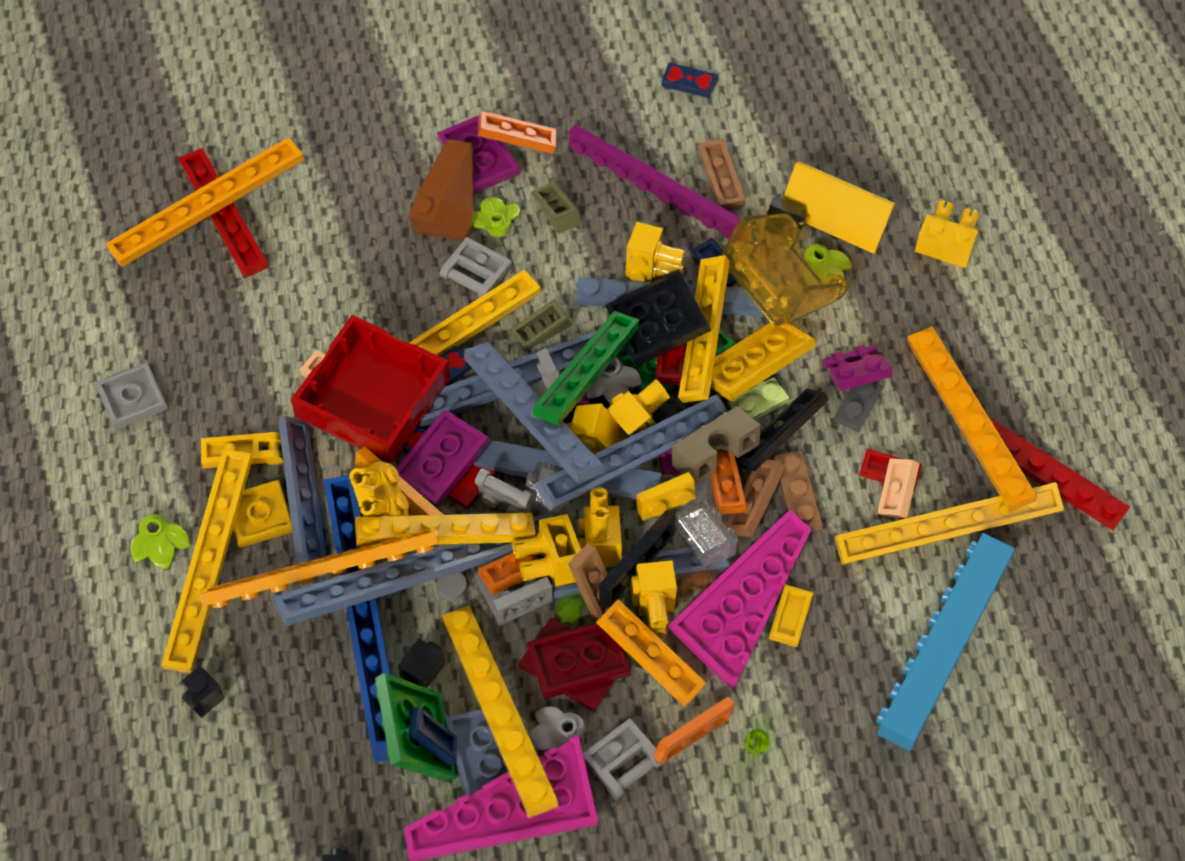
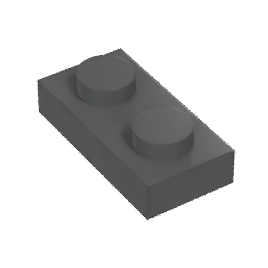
M872 382L851 388L838 409L834 421L856 432H860L883 390V385Z

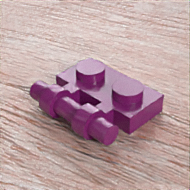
M875 344L867 347L865 345L857 346L853 351L846 353L839 351L832 353L831 357L822 359L824 369H829L830 379L840 391L893 377L891 365L881 354L878 355Z

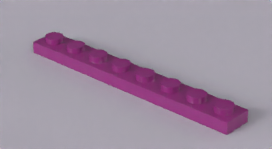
M575 124L569 130V146L575 153L590 157L596 165L611 169L619 178H626L632 181L640 190L653 193L661 202L665 204L670 203L679 208L680 212L684 215L693 216L700 220L705 227L709 229L714 228L723 233L729 241H737L743 245L749 238V222Z

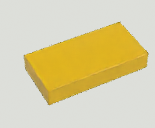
M784 585L769 634L770 640L798 647L813 592Z

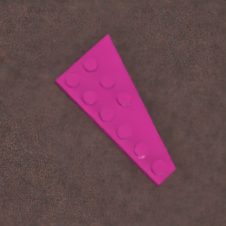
M791 510L782 516L668 626V629L732 690L736 686L811 531Z
M579 735L570 738L568 743L556 749L552 748L544 752V755L539 758L558 800V807L528 818L511 776L507 772L483 785V788L469 796L466 794L457 799L456 803L442 811L437 810L405 827L404 832L409 860L421 861L597 826L598 820Z

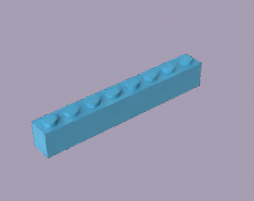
M982 533L978 542H971L965 554L969 560L966 565L960 563L953 577L957 581L954 588L947 587L940 601L945 605L941 612L938 610L934 611L928 623V626L932 627L929 635L922 634L915 650L919 651L916 659L910 657L902 672V674L906 675L905 680L902 684L896 682L889 696L893 700L890 708L883 707L876 720V723L880 725L877 735L911 752L1004 574L1015 548L985 533Z

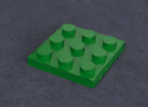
M386 673L375 677L376 696L380 703L381 723L385 731L388 747L387 756L390 764L445 782L456 779L455 763L446 765L409 736V710L417 706L447 728L441 693Z

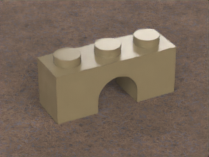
M736 406L732 410L722 413L709 424L701 426L696 432L686 438L678 440L672 446V466L682 475L689 472L694 479V485L716 472V450H728L739 458L758 446L760 443L761 425L739 406Z

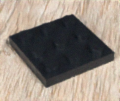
M680 269L605 305L609 315L616 311L639 319V329L625 344V348L635 367L711 331Z

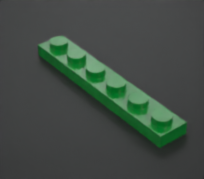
M614 311L533 406V416L559 426L639 329V319Z

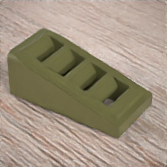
M555 181L531 192L557 234L581 224L578 209ZM555 193V196H552L546 200L543 199V197Z
M553 299L509 331L525 352L570 328L572 324L555 299ZM553 314L558 319L554 323L550 318V316ZM542 320H545L549 325L545 329L540 323ZM535 325L540 332L535 335L530 328L531 326ZM523 330H526L531 337L528 341L520 333Z

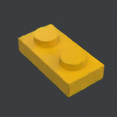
M685 473L636 494L638 514L642 520L645 521L652 517H657L666 510L685 505L689 501L696 499L694 479L690 473Z

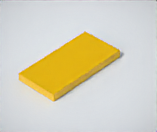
M800 161L795 164L783 199L805 207L802 214L807 215L806 224L873 254L876 253L896 204Z
M778 317L715 357L710 388L729 401H733L816 347L815 339Z

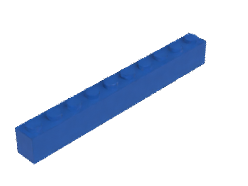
M349 475L324 479L336 553L359 548L356 544L355 517H361ZM358 565L346 568L347 572L340 576L362 569H358ZM375 598L346 607L371 750L375 763L389 760L387 756L388 747L385 731L381 723L380 703L376 696L375 677L383 673L390 675L377 600Z

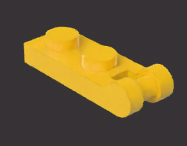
M269 432L201 438L203 469L218 467L223 449L251 453L253 457L251 465L263 463L269 465L281 464L283 462V454L280 451V433ZM260 446H267L268 450L260 451Z

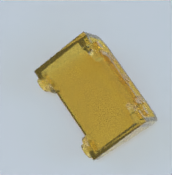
M789 214L742 216L725 245L722 256L726 255L729 259V271L771 323L777 326L790 324L842 299L850 285L837 273L828 274L823 281L817 276L794 248L798 242L800 231L799 226Z

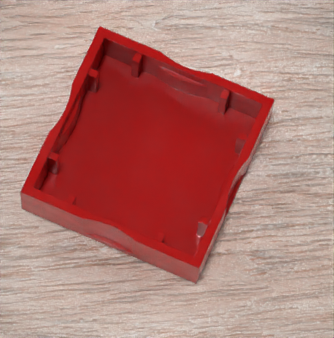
M351 315L330 344L323 360L312 369L291 398L295 417L359 449L365 446L379 459L393 464L450 380L449 361L415 344L401 341L390 335L386 330Z

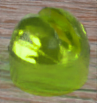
M754 729L745 736L743 746L748 754L759 756L769 748L770 739L764 731ZM753 737L758 738L755 749L752 747Z

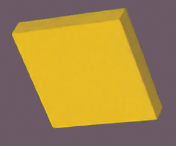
M279 479L244 490L233 528L239 548L292 532L290 512Z

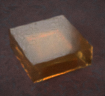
M706 572L682 577L678 583L680 594L707 589L712 584L711 575Z

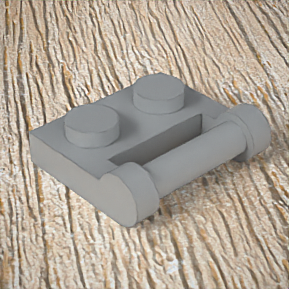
M466 237L441 268L440 277L446 280L450 278L474 291L480 298L499 284L511 269L512 261ZM459 265L486 281L482 284L459 272L456 268Z
M483 468L479 471L475 484L479 488V498L486 506L490 508L499 507L505 510L506 513H532L533 516L535 515V494L527 489L522 491L491 476V472Z
M630 718L583 753L586 765L603 783L615 800L624 795L626 788L652 768H659L663 765L662 763L659 764L653 757L656 751L654 745ZM643 751L647 756L644 760L619 779L615 780L611 774Z

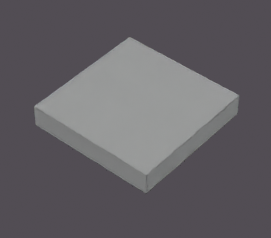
M148 362L95 382L114 430L168 409Z

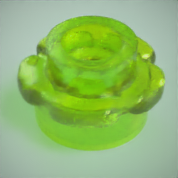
M571 595L560 600L554 609L558 620L562 623L575 621L581 614V601L574 599Z

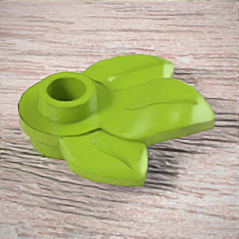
M487 197L481 202V210L474 212L472 226L475 228H485L493 237H502L509 232L511 221L519 216V206L517 203L504 205L503 201L497 197Z
M812 244L804 252L806 265L802 271V277L810 289L822 282L834 290H841L844 283L843 271H847L853 266L850 259L844 253L838 250H828L820 244ZM814 253L819 254L822 259H817Z
M150 514L140 521L138 527L139 534L131 542L130 551L135 562H140L149 557L159 568L168 569L174 557V549L189 548L190 540L181 526L167 524V521L162 516ZM157 524L159 526L158 531L155 533L149 532V525Z

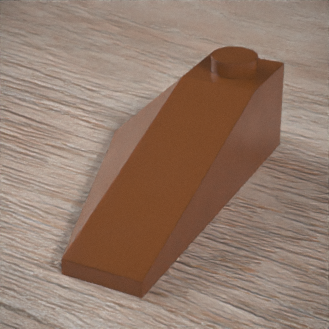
M447 139L420 187L408 218L416 232L461 241L468 237L474 220L472 143Z

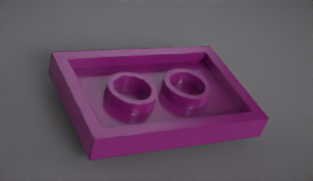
M479 115L437 133V139L442 147L447 139L472 143V186L474 194L520 175L519 166L502 141L478 136Z
M444 409L398 465L396 470L404 481L438 508L488 446L490 440L488 436Z

